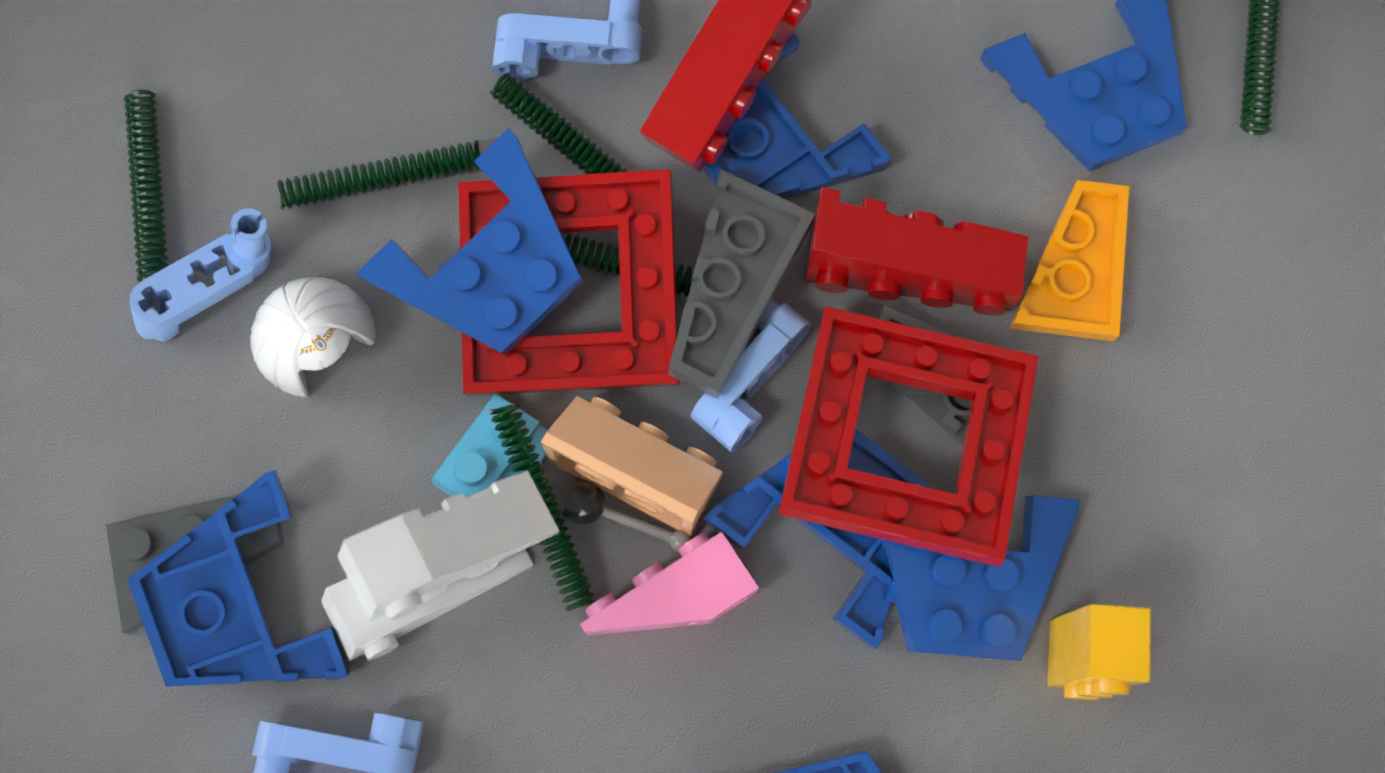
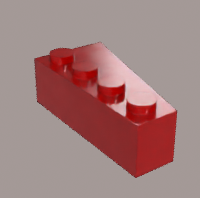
M718 0L639 132L645 140L699 173L707 162L713 165L727 144L728 137L725 134L736 118L741 119L754 100L756 88L766 73H769L777 63L784 46L810 9L811 0Z
M821 188L815 211V219L811 228L804 282L816 283L817 289L831 293H842L847 291V288L868 291L870 297L879 300H897L900 296L920 298V302L923 305L934 308H948L953 303L973 306L975 312L990 316L1002 315L1005 311L1011 312L1022 298L1028 236L967 221L956 223L954 229L944 227V221L934 213L917 210L904 216L893 215L886 210L887 202L864 198L862 205L855 206L839 202L840 191Z

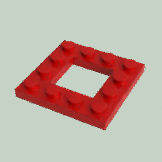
M670 169L536 177L551 213L562 233L618 230L622 332L525 337L506 356L462 333L463 394L476 396L680 385V380L669 375V365L678 334L673 187ZM492 180L458 182L460 249L510 203V199Z
M825 306L778 514L1000 567L1005 561L1039 356ZM866 376L971 401L955 494L847 468Z

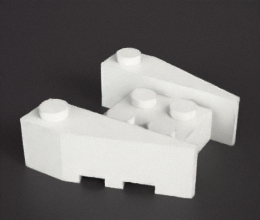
M528 471L496 481L489 488L467 498L464 493L447 498L441 503L442 509L424 517L418 508L343 540L337 557L348 578L327 587L321 603L349 661L365 654L368 661H371L391 652L399 646L397 638L534 565L526 548L558 534L559 529Z

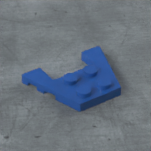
M1117 0L1115 5L1135 44L1052 78L1047 77L1026 33L984 49L981 60L991 72L996 70L1011 85L1009 91L1022 104L1027 102L1046 121L1044 126L1089 171H1093L1179 136L1187 127L1167 0Z
M794 33L784 46L777 63L798 50L800 40ZM762 79L755 90L754 100L741 119L736 118L725 134L728 137V141L720 157L713 165L707 162L703 170L715 186L720 169L786 199L822 187L883 171L890 166L892 158L865 123L825 150L819 151L766 81Z
M509 128L474 162L510 199V203L431 278L392 239L356 272L363 280L505 356L584 282L557 221L554 219L539 182L523 152L522 145Z
M855 428L848 469L929 487V484ZM791 454L711 508L701 519L719 533L722 532L727 539L740 549L744 548L777 504L780 507ZM796 519L864 571V575L832 619L868 647L877 649L885 632L883 626L890 603H893L895 599L891 581H893L886 549L882 548L880 539Z
M276 470L262 475L251 486L234 499H231L212 516L127 579L166 687L237 684L246 681L276 680V682L326 678V680L341 679L349 675L350 672L333 626L280 646L275 644L238 542L239 536L293 517Z
M1036 495L1026 496L1022 552L1006 551L1005 561L1000 567L880 539L882 548L886 549L893 581H891L907 650L910 652L1022 661L1079 510V500Z

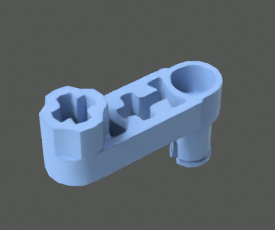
M610 0L607 21L519 13L502 15L498 18L492 70L499 75L510 73L511 78H516L517 81H526L529 78L537 77L540 59L607 65L636 63L640 59L643 34L642 26L638 24L640 0Z
M252 208L239 210L231 219L232 233L230 235L225 234L137 284L130 294V308L137 333L144 339H156L161 342L168 341L179 333V324L252 283L255 277L267 270L271 262V240L266 233V218L261 220L262 213ZM223 255L225 257L227 266L234 273L233 275H229L226 266L221 268L219 256ZM201 270L205 275L215 272L213 274V285L206 287L202 282L193 284V272ZM155 306L156 309L159 310L160 312H162V311H166V312L159 315V314L157 313V311H155L154 309H150V310H148V309Z
M772 299L757 326L761 330L760 334L743 351L718 399L704 393L693 408L690 418L730 452L733 453L738 448H741L752 437L763 419V416L752 408L748 402L804 341L812 324L787 303L780 305Z
M375 713L369 740L367 741L260 721L252 752L253 756H257L253 773H289L291 763H297L298 759L371 773H413L424 722Z

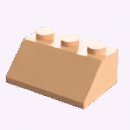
M576 396L548 429L541 441L548 462L576 478L579 477L592 482L608 495L677 531L687 533L691 538L721 483L723 472L715 468L717 461L697 448L688 447L687 451L684 452L668 444L669 436L649 423L640 422L639 426L636 427L619 418L622 412L601 398L593 397L591 402H588Z

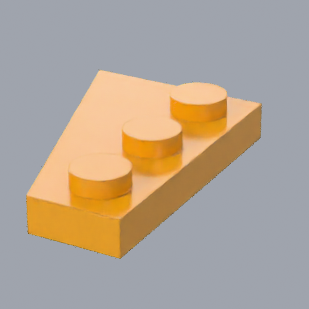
M1084 180L1076 181L1009 329L1113 342L1120 336L1129 186Z

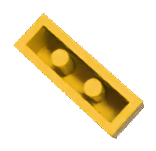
M1089 604L1049 620L1047 687L1064 688V698L1075 700L1114 698V695H1130V686L1150 682V609Z

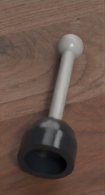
M579 477L575 480L561 518L578 524H589L603 516L668 542L676 552H679L678 549L691 540L690 536L683 531L672 533L607 507L601 489L592 482Z

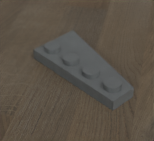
M720 169L702 245L693 272L687 303H685L669 365L670 376L718 399L811 229L815 213Z

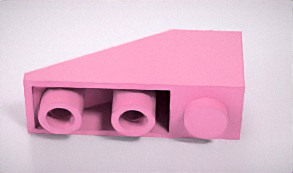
M703 532L678 549L682 558L663 569L661 564L657 562L635 576L632 582L636 588L617 599L612 592L590 605L585 610L589 618L580 623L586 635L590 636L711 624L755 595L759 587L722 532L711 539L706 532Z

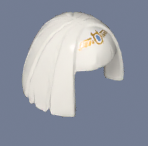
M306 277L283 284L263 301L264 304L259 307L256 313L250 336L253 359L263 376L275 387L279 386L286 393L307 397L309 392L306 374L303 370L317 371L335 363L342 356V353L345 352L351 336L368 346L375 344L376 329L371 309L355 290L334 279Z

